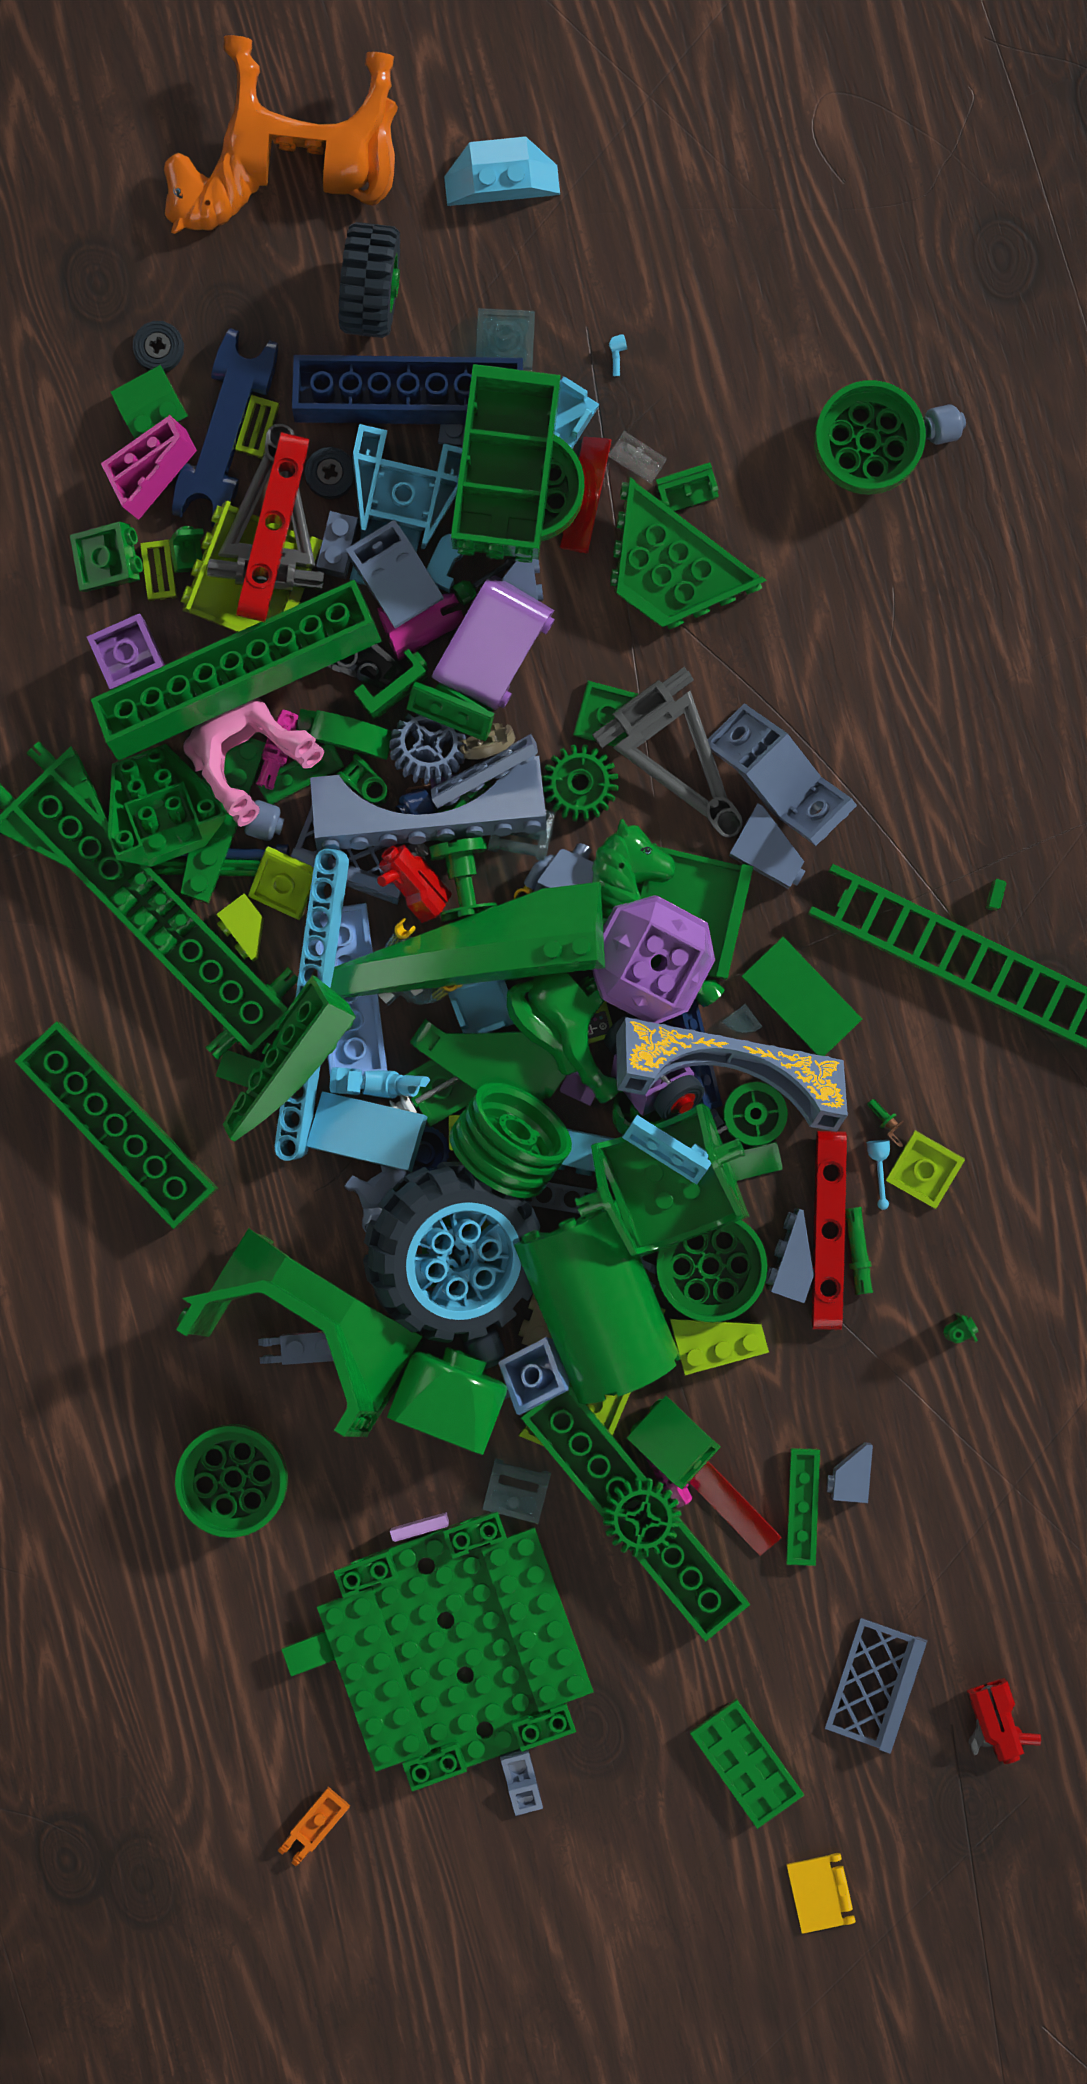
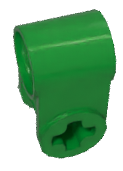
M355 753L350 764L342 772L338 771L336 775H339L344 783L351 790L356 791L364 800L375 806H382L389 799L387 785ZM380 785L383 787L382 795L375 799L368 796L370 787Z

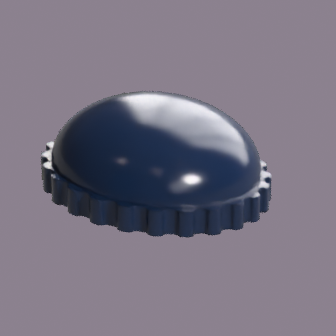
M425 1126L412 1173L423 1167L429 1171L435 1170L439 1163L447 1162V1159H449V1143H447V1138L443 1136L444 1134L440 1133L438 1129L435 1130L433 1127L428 1128V1126Z

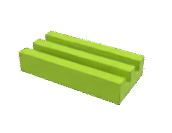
M251 395L235 447L236 452H243L260 459L263 458L266 434L268 429L274 425L280 406L279 403ZM256 404H260L261 407L249 447H246L244 443ZM267 407H270L271 410L259 450H256L255 446Z
M169 539L140 543L148 600L177 598ZM160 547H164L170 591H165ZM148 549H153L159 589L157 593H154Z

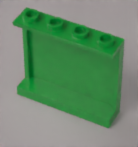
M653 843L655 847L673 858L675 861V874L672 879L663 883L653 881L637 883L641 899L657 895L707 922L715 956V962L707 976L727 980L753 866L745 864L736 865L659 847Z

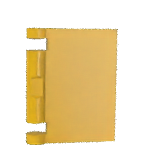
M840 1853L787 1864L802 1934L850 1925L856 1922L853 1915L842 1918L841 1912H848L853 1910L844 1867L836 1866L831 1868L830 1862L842 1860Z

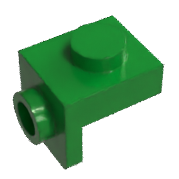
M183 526L178 528L169 539L174 573L191 572L195 561L202 559L200 540L204 536L203 529Z

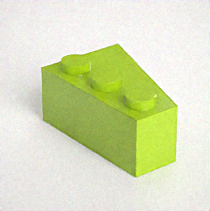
M669 1318L685 1375L769 1353L762 1324L738 1321L703 1322L695 1319Z

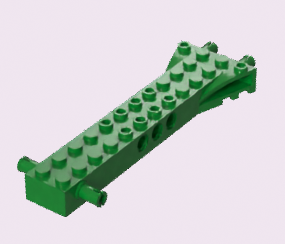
M37 742L33 746L41 753V756L32 748L29 749L27 755L40 766L44 773L17 799L0 783V809L3 811L0 814V833L70 868L223 1025L222 1028L224 1030L205 1048L212 1053L220 1045L212 1054L217 1060L235 1042H240L251 1054H255L278 1031L275 1028L288 1009L282 1002L284 1000L282 996L298 982V977L295 974L292 975L294 972L287 967L270 985L268 983L265 985L150 866L117 860L108 838L109 819L77 751L70 746L56 759L41 742Z

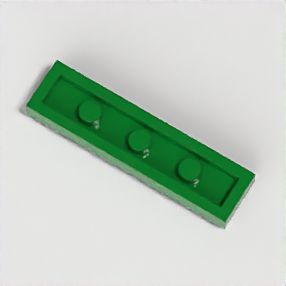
M790 1448L787 1565L816 1566L820 1449Z

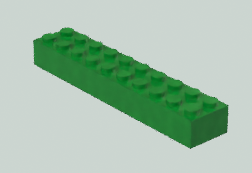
M352 580L270 617L265 622H259L91 699L105 741L119 761L380 643L382 640L367 604L355 580Z
M570 1383L568 1391L520 1415L525 1424L603 1518L611 1517V1515L603 1512V1507H613L607 1501V1497L612 1496L616 1499L619 1497L614 1491L615 1487H619L622 1492L626 1491L627 1489L624 1486V1481L626 1480L629 1481L631 1488L636 1487L635 1478L637 1477L641 1479L642 1486H645L647 1480L645 1474L587 1404H579ZM642 1495L631 1497L622 1505L621 1509L636 1507ZM651 1496L650 1511L659 1514L661 1517H666L664 1505L657 1498ZM645 1508L639 1512L640 1515L637 1513L633 1516L637 1518L639 1527L640 1524L645 1523L644 1520L647 1522L649 1519L645 1513ZM618 1517L621 1531L628 1537L633 1538L634 1524L626 1521L625 1518ZM676 1517L673 1520L679 1521L681 1527H671V1530L677 1534V1538L672 1539L669 1536L665 1538L668 1540L670 1547L666 1548L662 1543L658 1544L660 1554H656L653 1547L648 1548L649 1557H644L642 1549H639L636 1558L706 1642L750 1606V1603L682 1519ZM663 1526L648 1528L642 1540L655 1536Z

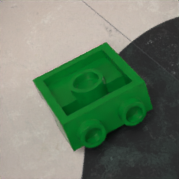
M116 522L70 535L79 591L87 592L106 586L116 587L140 580L139 573L143 570V564L140 557L135 554L134 545L138 542V536L130 524Z

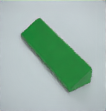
M777 1141L744 1149V1157L729 1161L736 1181L783 1169Z

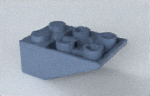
M395 519L346 549L352 565L395 629L444 599Z
M795 1208L793 1213L788 1212L783 1228L787 1229L784 1241L779 1239L774 1256L778 1257L775 1268L769 1267L765 1283L769 1285L767 1290L805 1303L814 1274L804 1210Z

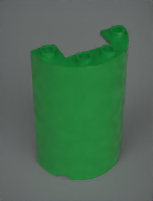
M612 1196L614 1205L623 1220L616 1198ZM600 1209L586 1214L577 1220L575 1218L567 1219L559 1224V1229L551 1233H541L538 1230L530 1231L521 1236L522 1241L514 1244L579 1404L605 1401V1395L614 1396L617 1394L619 1397L633 1392L664 1376L676 1366L675 1360L678 1361L681 1357L641 1258L630 1255L607 1210Z

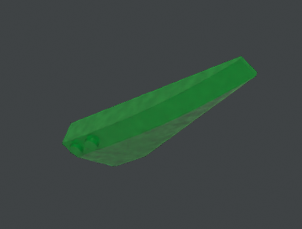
M593 882L540 889L334 967L330 988L341 998L605 968L601 883Z

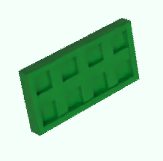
M737 1698L690 1731L693 1739L757 1829L804 1796L803 1791Z

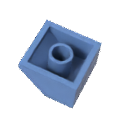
M545 1337L498 1362L517 1415H521L568 1391L570 1380L551 1338Z

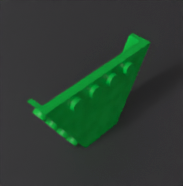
M627 477V482H622L620 499L624 500L623 511L618 512L617 528L621 529L620 540H615L613 557L618 558L617 569H612L610 586H615L614 592L657 625L661 627L667 625L668 629H672L683 624L682 618L691 614H693L694 618L710 612L709 606L719 602L720 606H724L735 601V595L745 591L748 595L762 589L761 583L767 581L765 578L756 574L638 485L634 479Z

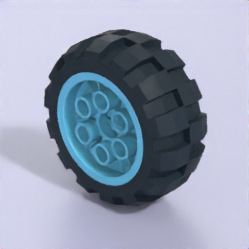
M441 1162L435 1170L429 1171L423 1167L405 1176L404 1180L407 1184L397 1192L390 1188L377 1206L382 1211L377 1221H369L364 1243L369 1247V1251L365 1255L363 1263L367 1281L375 1290V1298L398 1323L411 1333L418 1332L422 1334L427 1340L448 1343L453 1341L454 1337H460L464 1342L488 1335L486 1327L494 1323L500 1328L517 1315L513 1307L521 1297L528 1301L533 1292L514 1247V1244L522 1241V1235L533 1230L540 1231L541 1225L533 1207L526 1203L523 1198L506 1195L486 1185L476 1178L461 1162ZM450 1215L452 1228L445 1226L442 1220L443 1217ZM486 1220L489 1226L481 1232L480 1227ZM471 1224L469 1231L462 1232L465 1225ZM440 1235L441 1242L439 1245L434 1244L435 1239ZM487 1242H491V1248L487 1252L482 1253L483 1246ZM418 1245L428 1248L429 1254H416ZM453 1246L456 1247L453 1255L454 1259L450 1256ZM435 1263L434 1272L428 1274L429 1267ZM459 1280L457 1288L449 1291L450 1284ZM433 1282L437 1283L433 1291L426 1289Z

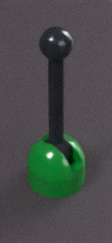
M511 557L507 558L504 564L474 583L463 580L451 587L453 593L455 592L461 605L465 606L470 603L475 597V588L485 583L489 577L497 575L507 568L510 569L514 565L515 560Z

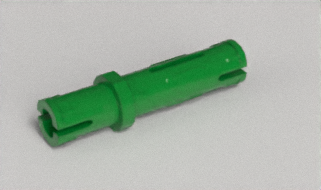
M862 1207L845 1209V1218L851 1255L849 1268L853 1270L855 1295L873 1293L870 1276L872 1263L869 1261L867 1254Z

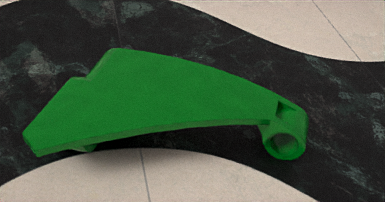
M425 1018L410 1040L414 1047L476 1091L487 1083H504L522 1089L543 1102L544 1099L552 1096L566 1076L559 1071L555 1058L544 1048L530 1041L521 1031L447 1033L434 1026Z

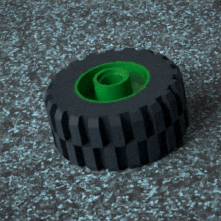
M355 222L349 226L343 252L338 313L339 327L345 334L383 338L389 335L391 331L400 280V232L394 226Z

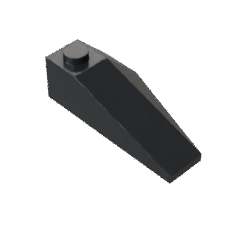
M319 591V592L316 594L315 597H317V596H319V595H321V594H323V593ZM379 643L327 666L334 671L353 676L362 682L380 689H385L408 671L404 665L397 661Z

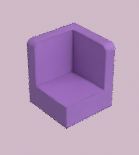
M578 1072L567 1075L560 1088V1092L591 1106L595 1097L593 1091L581 1082Z

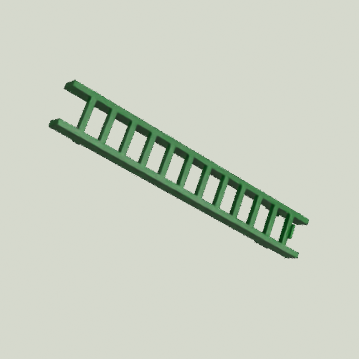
M835 864L830 866L829 873L851 884L848 890H844L837 907L839 909L835 917L813 906L810 908L808 915L1087 1050V1039L1075 1034L1087 1009L1086 986ZM856 889L864 893L867 891L876 896L861 929L842 921ZM883 899L902 908L886 942L867 933ZM909 912L928 920L913 954L893 946ZM935 924L954 933L938 967L919 958ZM961 937L980 946L964 980L945 971ZM987 949L1006 958L990 992L971 983ZM1013 962L1032 971L1016 1005L997 996ZM1039 975L1058 983L1042 1017L1023 1009ZM1065 987L1084 996L1068 1030L1049 1021Z

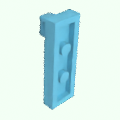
M638 1115L622 1137L696 1185L711 1165L710 1160H708L707 1151L698 1146V1144L695 1143L689 1148Z

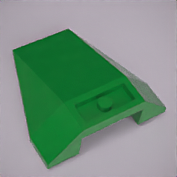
M167 744L112 764L108 838L117 860L150 867L205 847L226 819L213 790Z

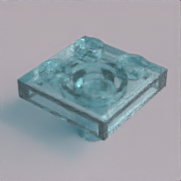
M478 308L476 357L523 358V370H532L535 311Z

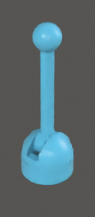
M889 1140L866 1142L868 1155L877 1161L880 1195L877 1205L881 1210H885L888 1208L889 1202L885 1198L882 1161L890 1153Z

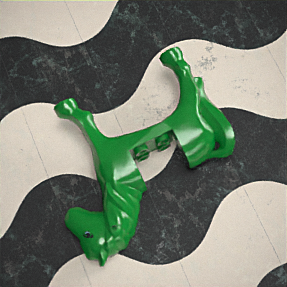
M620 819L617 831L610 835L603 845L597 849L596 859L592 866V883H601L603 927L614 906L641 899L636 883L643 881L663 883L672 879L675 874V861L673 858L655 847L639 826H627L624 819ZM660 954L652 958V968H657L660 965ZM567 973L539 975L530 981L512 986L507 992L506 1006L509 1017L516 1027L530 1041L544 1048L555 1058L561 1074L571 1075L578 1072L581 1082L593 1091L596 1099L601 1104L612 1099L619 1092L617 1090V1079L602 1074L593 1060L588 1043V1027L591 1019L605 1002L600 997L594 975L591 978L586 976L578 983ZM715 979L705 980L696 996V1000L702 1007H707L715 1002L725 990ZM528 991L529 1002L525 999V994Z

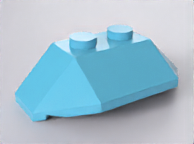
M527 137L469 142L444 176L447 206L560 195L557 165Z

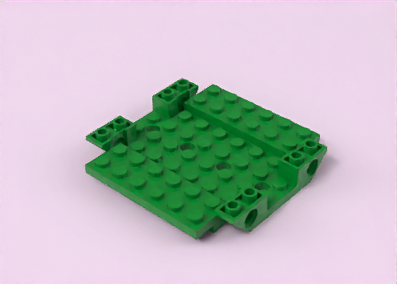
M497 1511L469 1518L367 1555L334 1570L342 1597L317 1606L375 1772L403 1762L402 1765L413 1792L467 1772V1767L517 1749H521L523 1752L576 1732L566 1702L594 1693L535 1527L506 1536ZM427 1557L433 1560L435 1568L432 1572L423 1573L419 1570L418 1562L422 1558ZM448 1612L453 1615L454 1624L451 1627L444 1628L439 1625L437 1618L441 1613ZM462 1667L471 1668L474 1673L473 1679L469 1682L460 1681L457 1677L458 1670ZM484 1721L489 1722L494 1729L493 1733L487 1737L480 1736L476 1729L478 1724Z

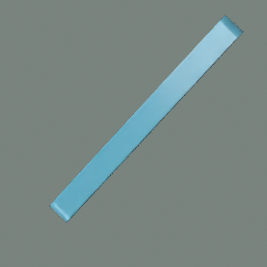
M323 849L319 851L315 858L296 997L311 978L312 972L315 969L320 974V980L329 988L331 987L349 867V859L341 850ZM331 855L336 859V865L333 869H330L328 866V859ZM328 883L332 888L329 898L324 895V887ZM323 912L328 917V922L324 927L320 923V916ZM318 941H321L324 945L321 955L316 952ZM320 1066L302 1086L304 1089L303 1096L300 1098L295 1092L280 1107L274 1147L276 1155L284 1161L300 1159L308 1152L309 1148L306 1144L312 1127ZM294 1112H296L300 1118L299 1124L297 1126L294 1125L292 1122V1114ZM290 1140L294 1142L296 1147L294 1154H291L288 1150V1142Z

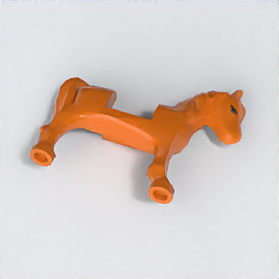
M225 35L224 51L235 62L237 70V95L234 112L224 137L221 157L209 178L198 172L190 158L181 153L172 155L165 162L164 172L168 185L165 216L173 223L171 233L176 234L184 228L210 231L218 225L227 223L248 202L250 195L258 191L259 186H267L272 140L274 144H279L280 150L296 151V147H305L308 153L322 155L325 150L323 191L330 194H349L366 205H377L387 196L392 188L394 178L395 153L391 139V123L398 106L395 101L387 98L388 92L392 87L391 70L394 56L382 52H367L365 65L371 74V83L363 105L346 121L337 124H314L292 119L263 107L259 103L256 93L260 66L250 55L252 40L242 36ZM368 182V189L364 191L361 190V188H363L365 184Z

